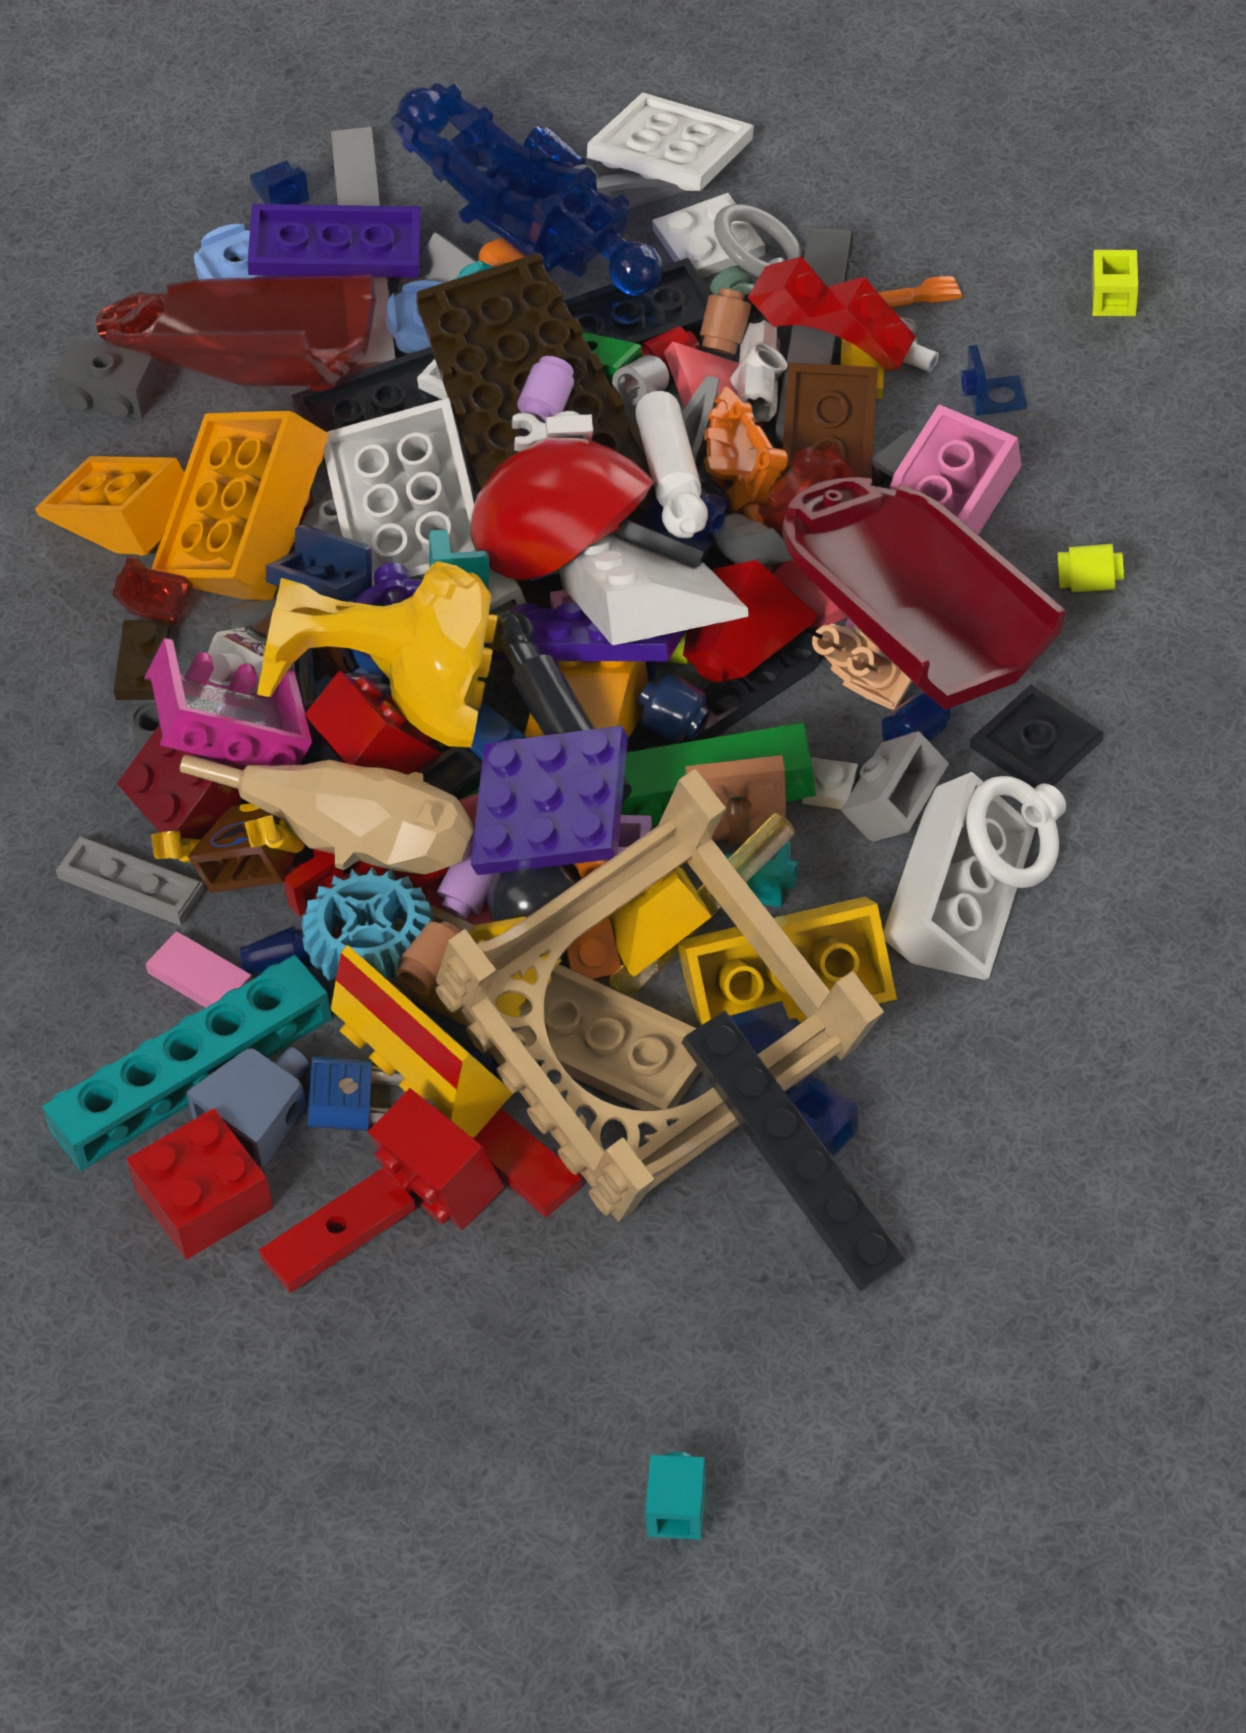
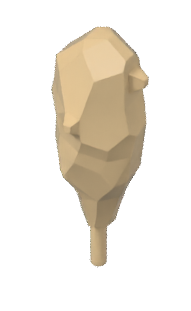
M189 754L183 756L180 764V772L237 788L242 799L281 818L309 848L335 854V867L345 870L355 862L361 861L401 872L428 874L464 861L468 858L473 846L475 826L455 796L424 782L423 774L413 772L407 775L399 771L361 767L333 760L306 765H248L244 770H240Z

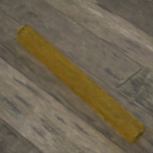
M779 813L773 814L728 861L746 883L794 835L795 829L784 816ZM703 884L697 890V893L710 915L713 916L721 908V905ZM706 922L700 925L697 929H695L684 939L691 938ZM677 944L635 977L629 973L625 964H623L610 977L609 982L613 989L631 998L678 951Z

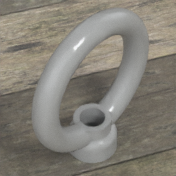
M746 204L728 205L717 213L714 220V232L720 246L737 265L750 274L760 277L765 266L785 260L783 258H775L767 263L747 251L732 232L731 223L734 221L748 222L766 231L781 245L787 260L800 256L804 259L803 250L796 237L782 222L771 214Z

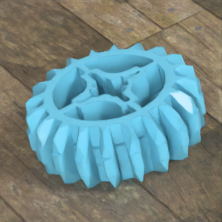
M373 867L370 868L367 875L361 876L352 868L349 879L346 880L333 876L332 888L318 886L317 899L308 900L307 915L303 916L302 921L304 949L308 952L315 970L322 969L323 975L326 976L328 982L336 979L341 951L348 945L386 979L394 977L400 981L396 974V970L400 967V957L427 923L434 920L432 907L429 906V902H426V897L421 887L413 888V883L408 876L397 880L392 869L383 876H378ZM401 918L405 925L398 933L394 930V923ZM339 925L343 927L341 929L342 935L336 940L331 935L336 926Z

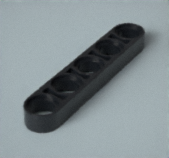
M802 631L746 676L712 683L702 691L707 697L705 706L711 710L705 726L693 741L715 738L813 672L820 662V654L814 650L812 645L814 635ZM796 648H803L810 651L811 655L803 660H795L788 657L787 653ZM759 672H770L776 676L772 682L765 684L757 683L752 679ZM727 695L736 696L741 700L738 705L729 708L718 705L716 701ZM647 728L643 729L635 740L636 751L644 750L649 745L655 743L666 746L674 744ZM686 738L682 743L691 742V740Z

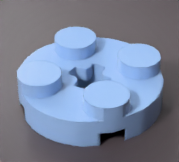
M230 224L214 229L201 240L202 247L198 253L195 250L194 262L199 280L205 287L215 291L221 298L229 299L237 295L254 292L278 278V276L248 275L247 262L250 231L245 230L244 224ZM233 257H238V259L242 261L231 262L230 259Z

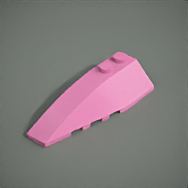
M939 404L894 473L890 488L896 491L899 484L931 497L979 535L1022 466L1018 437ZM847 619L845 627L853 629L855 625Z

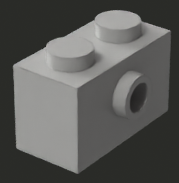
M919 731L882 742L874 756L862 766L859 773L861 778L841 811L868 840L873 842L909 832L949 763Z

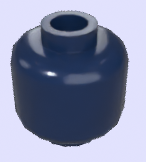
M673 674L666 675L658 684L650 680L637 702V705L644 708L641 715L642 725L673 744H680L686 738L693 741L704 726L711 710L705 706L707 697L702 690Z

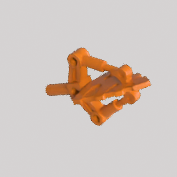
M725 386L714 400L717 403L716 407L709 411L707 417L711 421L709 428L705 430L704 440L707 441V457L704 459L706 472L712 474V480L728 493L725 500L736 513H742L744 517L752 521L758 520L765 525L761 510L770 504L768 496L775 481L781 478L780 472L786 468L788 456L785 450L774 448L762 428L755 425L756 420L752 414L751 404L742 402L728 386ZM728 480H732L734 485L727 489Z

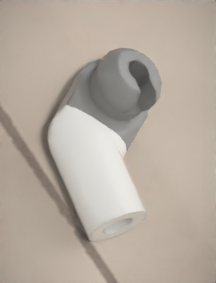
M900 317V319L907 325V327L913 332V334H915V332L917 331V324L915 323V321L909 318ZM915 338L903 362L930 373L938 362L939 353L918 345L917 338Z

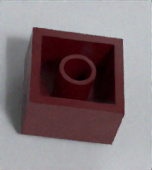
M159 725L116 784L159 832L180 831L181 839L201 840L223 813L230 807L239 805L242 798L237 788L180 772L183 756L189 754L240 770H244L247 766L161 746L160 741L163 736L161 726Z

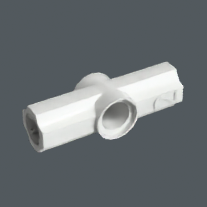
M765 320L756 324L749 323L746 326L744 338L740 346L739 366L730 377L732 385L737 390V397L742 402L751 404L752 414L756 422H769L777 411L778 379L787 368V362L780 353V339L777 337V327H773L772 324Z

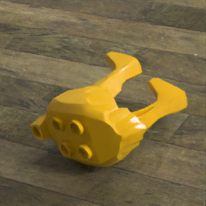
M440 561L431 564L423 577L422 583L412 597L400 603L384 607L336 600L318 594L305 584L281 578L268 631L257 695L271 697L291 665L309 648L324 646L351 648L369 653L381 671L389 678L393 702L403 717L424 734L447 746L472 747L478 717L477 710H480L485 682L478 681L477 679L478 676L487 678L492 657V650L489 647H484V642L493 643L497 623V615L489 614L491 594L478 575L467 573L456 565Z

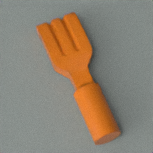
M953 276L927 278L921 286L915 288L908 287L878 292L891 308L911 305L916 302L935 303L963 297Z

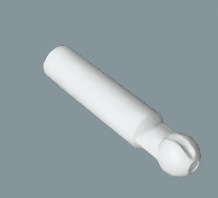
M654 391L644 395L638 402L636 419L651 478L654 480L653 486L656 498L663 506L662 522L668 532L677 538L693 537L695 532L702 531L705 528L708 509L700 498L701 483L679 403L670 393Z

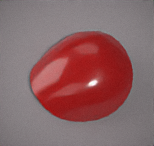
M547 437L533 443L497 465L477 496L471 516L470 537L476 551L488 552L489 567L494 572L504 577L518 580L542 577L558 570L574 559L586 547L601 540L607 534L615 532L619 528V524L642 502L654 480L633 460L607 446L588 439Z

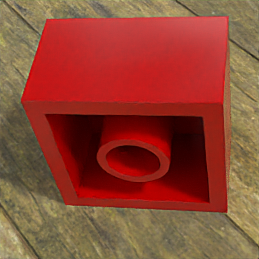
M339 671L304 714L347 764L368 768H384L409 775L418 771L443 753L432 741L433 738L424 734L403 717L393 702L391 691L387 696L383 695V691L363 675H360L356 680Z
M411 1088L368 1131L377 1148L373 1156L388 1170L386 1176L402 1189H405L408 1194L414 1191L424 1200L421 1203L422 1208L441 1225L450 1220L460 1230H463L504 1188L483 1146Z
M214 1108L126 1158L135 1191L186 1260L273 1209L267 1177Z

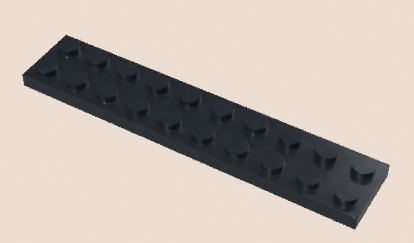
M687 257L563 300L572 318L576 317L583 328V333H591L641 345L677 326H680L686 332L700 333L708 297L713 294ZM428 347L292 394L293 408L297 415L323 431L328 432L442 400L418 389L417 377L435 359L432 349ZM323 454V459H322V461L324 462V464H326L325 458H324V454Z

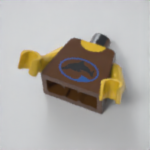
M252 803L236 805L227 809L201 840L181 839L180 831H165L151 835L155 859L171 858L192 863L210 893L283 883L296 853L303 850L305 843L281 818Z

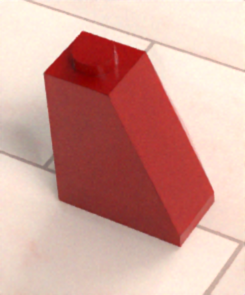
M757 560L713 569L711 571L748 608V617L688 629L686 631L683 656L697 667V672L703 678L714 683L741 678L814 623L818 614Z

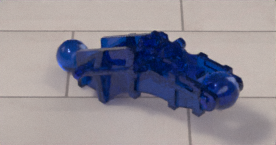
M434 83L430 87H416L405 93L398 104L397 113L390 119L391 125L403 139L402 146L410 153L414 151L433 169L432 175L440 182L446 180L469 202L459 211V217L464 223L471 224L477 219L492 233L496 232L526 256L536 253L541 254L543 266L547 273L558 265L581 278L586 273L588 262L601 253L609 261L610 279L619 291L626 295L642 296L655 288L661 280L663 272L661 258L655 248L645 242H626L623 239L629 215L627 208L630 206L626 195L618 193L615 197H611L598 191L596 174L588 166L584 169L568 168L548 161V154L540 146H537L532 151L528 150L492 121L493 113L484 106L478 109L461 98L462 91L454 83L448 88ZM448 121L460 132L450 141L439 136L448 124ZM476 167H484L487 171H480Z

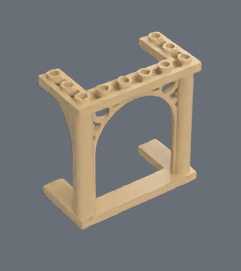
M693 769L679 779L659 826L512 929L482 943H475L466 929L448 940L436 982L439 984L436 987V992L440 1000L452 1013L457 1010L470 1025L466 1028V1031L473 1044L482 1053H485L487 1050L500 1065L496 1070L504 1085L512 1093L519 1091L531 1106L527 1109V1112L532 1122L543 1134L550 1131L561 1146L558 1149V1154L565 1166L574 1175L579 1172L592 1187L589 1190V1195L596 1207L605 1216L611 1213L618 1222L636 1210L646 1193L740 1124L714 1088H711L698 1098L674 1108L657 1111L631 1110L612 1105L593 1096L577 1084L564 1070L547 1036L544 1021V998L547 983L555 964L564 951L580 936L687 862L808 1018L758 1054L784 1092L836 1055L842 1060L854 1051L884 1013L883 1009L853 971L837 981L831 991H829L711 838L726 807L696 769ZM549 952L546 961L540 958L541 956ZM530 968H533L537 975V982L533 985L520 979H511L517 973H520L521 978H523L526 971ZM505 993H518L525 996L531 1002L532 1011L526 1016L510 1017L498 1010L496 999ZM530 1029L535 1036V1043L530 1046L523 1045L522 1043L525 1042V1038L519 1033H514L512 1030ZM537 1062H543V1064L539 1066ZM549 1072L558 1073L561 1078L560 1082L553 1084L547 1077V1074ZM564 1092H566L565 1099L561 1095ZM580 1107L589 1108L595 1115L596 1119L590 1131L586 1128L584 1116L580 1115V1117H577L576 1111ZM616 1119L621 1121L627 1132V1142L622 1137L604 1150L600 1140L603 1125L609 1120ZM677 1120L671 1126H667V1121ZM642 1123H647L654 1127L657 1132L645 1135L644 1139L647 1143L639 1147L640 1131L638 1126Z

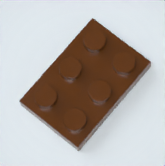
M788 363L783 450L787 453L788 462L786 468L781 472V482L787 474L795 471H800L811 486L839 478H871L878 367Z

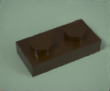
M169 620L123 621L114 684L116 700H155L152 682L144 678L163 639H170L171 628Z

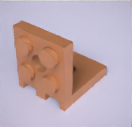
M782 755L685 766L686 774L696 769L726 807L711 838L713 841L728 839L729 845L748 843V837L767 834H776L777 840L786 839L785 769ZM734 797H742L740 799L731 800V798Z

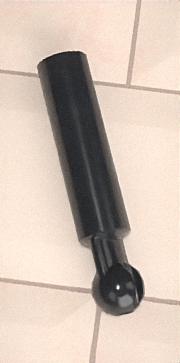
M506 611L497 615L494 639L490 645L499 655L506 656L515 670L512 682L544 736L596 729L551 655H542L533 641L535 633L532 622L524 614L515 611ZM625 775L622 803L632 792V787Z

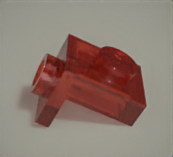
M129 556L122 571L116 578L112 595L132 615L152 620H169V623L177 624L193 584L186 576L148 569L138 558Z

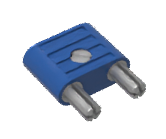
M312 1056L307 1127L368 1131V1126L375 1125L389 1110V1108L370 1107L371 1084L398 1085L405 1077L398 1071L390 1077L381 1068L372 1066V1060Z

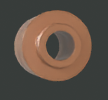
M719 288L718 295H709L700 336L703 337L702 348L727 355L736 354L737 346H741L751 308L750 303L743 301L744 293Z
M446 921L441 923L428 922L399 959L400 967L396 970V974L400 981L411 991L422 996H427L434 987H438L439 984L436 982L448 940L461 931Z

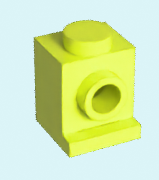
M1094 250L1092 266V315L1136 316L1138 297L1137 250Z

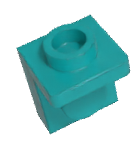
M780 841L775 860L727 854L726 856L762 905L782 907L786 889L794 890L798 875V861L791 860L790 842Z

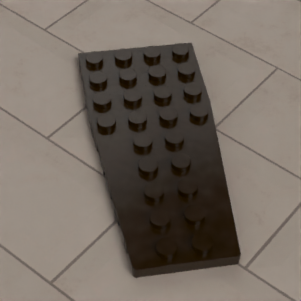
M536 253L417 292L416 304L447 397L452 404L457 427L479 492L498 464L520 452L514 450L515 437H525L530 434L525 428L512 429V417L515 414L522 413L518 409L517 402L532 366L539 363L540 359L544 356L560 358L573 368L574 373L572 377L574 385L563 412L572 411L579 415L591 414L593 424L592 441L607 446L633 460L651 477L639 428L636 423H631L624 410V401L616 387L612 389L603 373L604 366L597 353L591 352L582 336L583 328L576 317L572 318L564 304L563 293L557 282L553 283L543 266L541 254ZM652 484L645 498L638 506L662 516L663 506L657 500ZM559 573L532 581L528 579H514L520 587L526 603L536 604L538 608H552L550 592L564 590L561 586Z

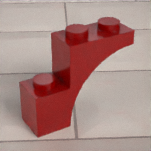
M802 256L765 266L748 296L749 300L773 327L796 325L831 333L863 350L886 371L899 369L916 338L913 332L865 277L827 286Z

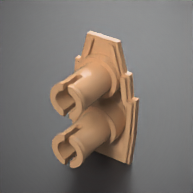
M830 624V626L826 625L818 628L816 632L824 636L822 639L813 636L812 645L814 650L824 655L832 664L830 669L844 680L842 685L875 703L896 711L912 681L856 626L852 629Z

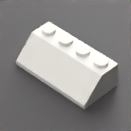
M970 772L936 786L928 798L883 934L885 942L912 964L986 980L989 979L1017 888L1006 885L994 878L982 866L972 849L967 832V809L974 791L983 781L973 772ZM997 796L990 802L987 808L986 827L988 836L994 849L1005 862L1013 867L1023 869L1036 827L1029 825L1019 812L1003 798Z

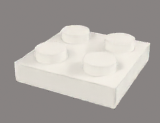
M729 193L652 220L654 233L674 262L688 257L701 278L721 272L730 266H737L722 249L714 232V220L717 213L725 206L736 204ZM734 221L731 223V229L735 238L747 251L757 258L765 255V244L750 223L744 221Z

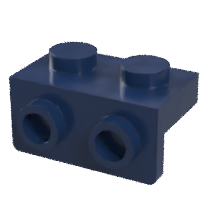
M302 524L295 528V552L266 565V582L279 586L281 578L305 584L320 595L348 602V600L372 587V549L367 544Z

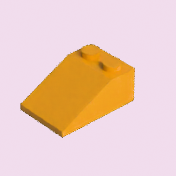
M89 456L35 508L38 516L116 554L145 556L154 552L160 545V540L162 539L185 472L177 458Z
M556 661L596 729L622 726L629 738L639 722L644 709L637 705V702L648 684L645 661ZM530 712L525 736L527 738L544 736Z

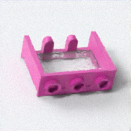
M163 639L144 678L152 682L163 736L160 741L161 746L244 766L300 765L312 743L307 719L304 715L305 711L295 671H287L272 697L259 696L256 693H252L257 682L256 670L252 664L245 663L240 665L229 686L208 682L214 670L211 655L202 652L193 658L185 676L180 675L173 640Z

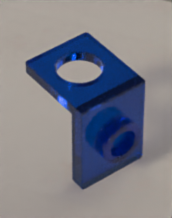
M978 345L968 346V370H961V385L964 396L971 397L975 415L980 416L1027 409V402L1019 376L986 379ZM996 387H1007L1014 392L1015 396L1009 402L997 403L989 397V392Z

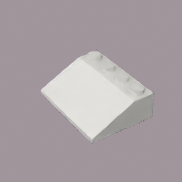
M449 398L327 432L329 436L323 452L342 537L367 544L371 547L372 586H374V572L380 566L387 563L402 564L408 569L410 579L423 580L426 571L429 569V531L448 530L451 553L476 551L470 537V526L477 494L469 460Z
M615 532L607 534L601 540L586 547L574 559L559 568L561 586L612 646L748 617V608L704 563L696 568L615 535Z

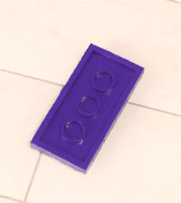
M252 204L247 262L248 275L419 278L421 207Z
M523 603L515 605L508 610L522 613L532 622L535 633L533 641L542 655H551L555 661H668L687 631L683 630L612 646L577 603L562 604L556 608H538L536 604ZM484 643V647H489L492 650L491 661H509L506 656L499 655L491 647L490 643Z

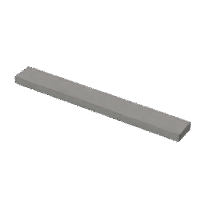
M372 127L331 131L338 205L380 206ZM344 277L353 372L356 373L396 359L394 337L387 330L385 322L389 299L388 278Z

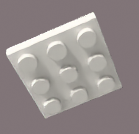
M642 92L588 142L587 158L600 161L603 165L610 168H623L639 173L647 179H660L670 182L683 190L701 191L752 141L754 125Z

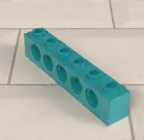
M296 955L291 956L280 964L271 965L260 976L240 988L226 992L220 1000L198 1013L186 1016L178 1025L158 1037L144 1041L136 1050L118 1061L102 1066L94 1075L71 1089H65L57 1093L51 1101L42 1105L49 1132L79 1171L85 1170L189 1106L187 1092L244 1050L255 1049L266 1058H269L332 1020L327 992Z

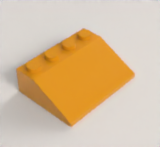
M292 411L205 413L148 577L160 582L243 600L273 599L279 586L266 582V565L288 555L290 548L294 544L295 528L298 527L304 507L309 500V492L317 468L323 459V451L329 434Z

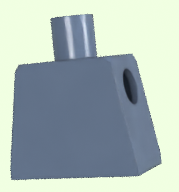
M289 1047L275 1062H272L255 1049H246L187 1092L192 1118L195 1119L214 1108L255 1163L263 1168L307 1109L303 1085L299 1079L310 1069V1064L301 1052L292 1047Z

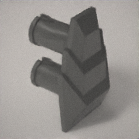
M736 512L710 519L714 530L711 531V536L715 540L714 546L724 554L725 567L757 560L772 573L773 564L793 560L786 549L783 537L772 526L766 527L758 520L752 521Z

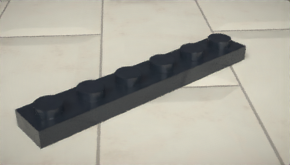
M726 1010L685 1035L681 1042L857 1288L863 1291L902 1265L906 1260L903 1254Z

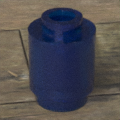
M925 692L916 693L882 720L883 740L886 742L919 731L930 742L946 729L947 722L951 718L950 708L943 709Z

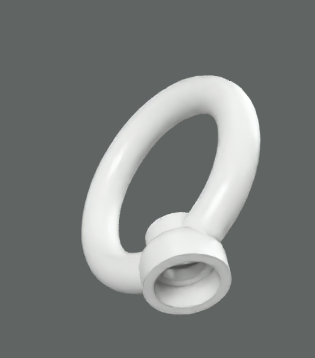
M997 776L983 782L974 791L970 799L966 817L969 841L982 866L1000 882L1016 888H1028L1044 881L1053 871L1058 858L1059 835L1055 821L1066 810L1065 799L1057 788L1049 784H1040L1033 788L1024 781L1010 776ZM1007 795L1023 804L1021 813L1024 820L1029 825L1038 829L1040 838L1039 855L1035 863L1028 868L1021 869L1009 865L999 856L990 841L986 827V813L990 802L997 796Z

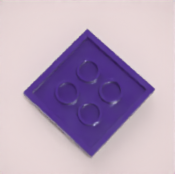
M622 726L484 744L471 866L477 875L608 860L617 855L628 736Z

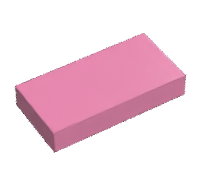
M177 931L146 963L148 974L205 1008L220 1000L229 990L240 988L252 980L251 974Z

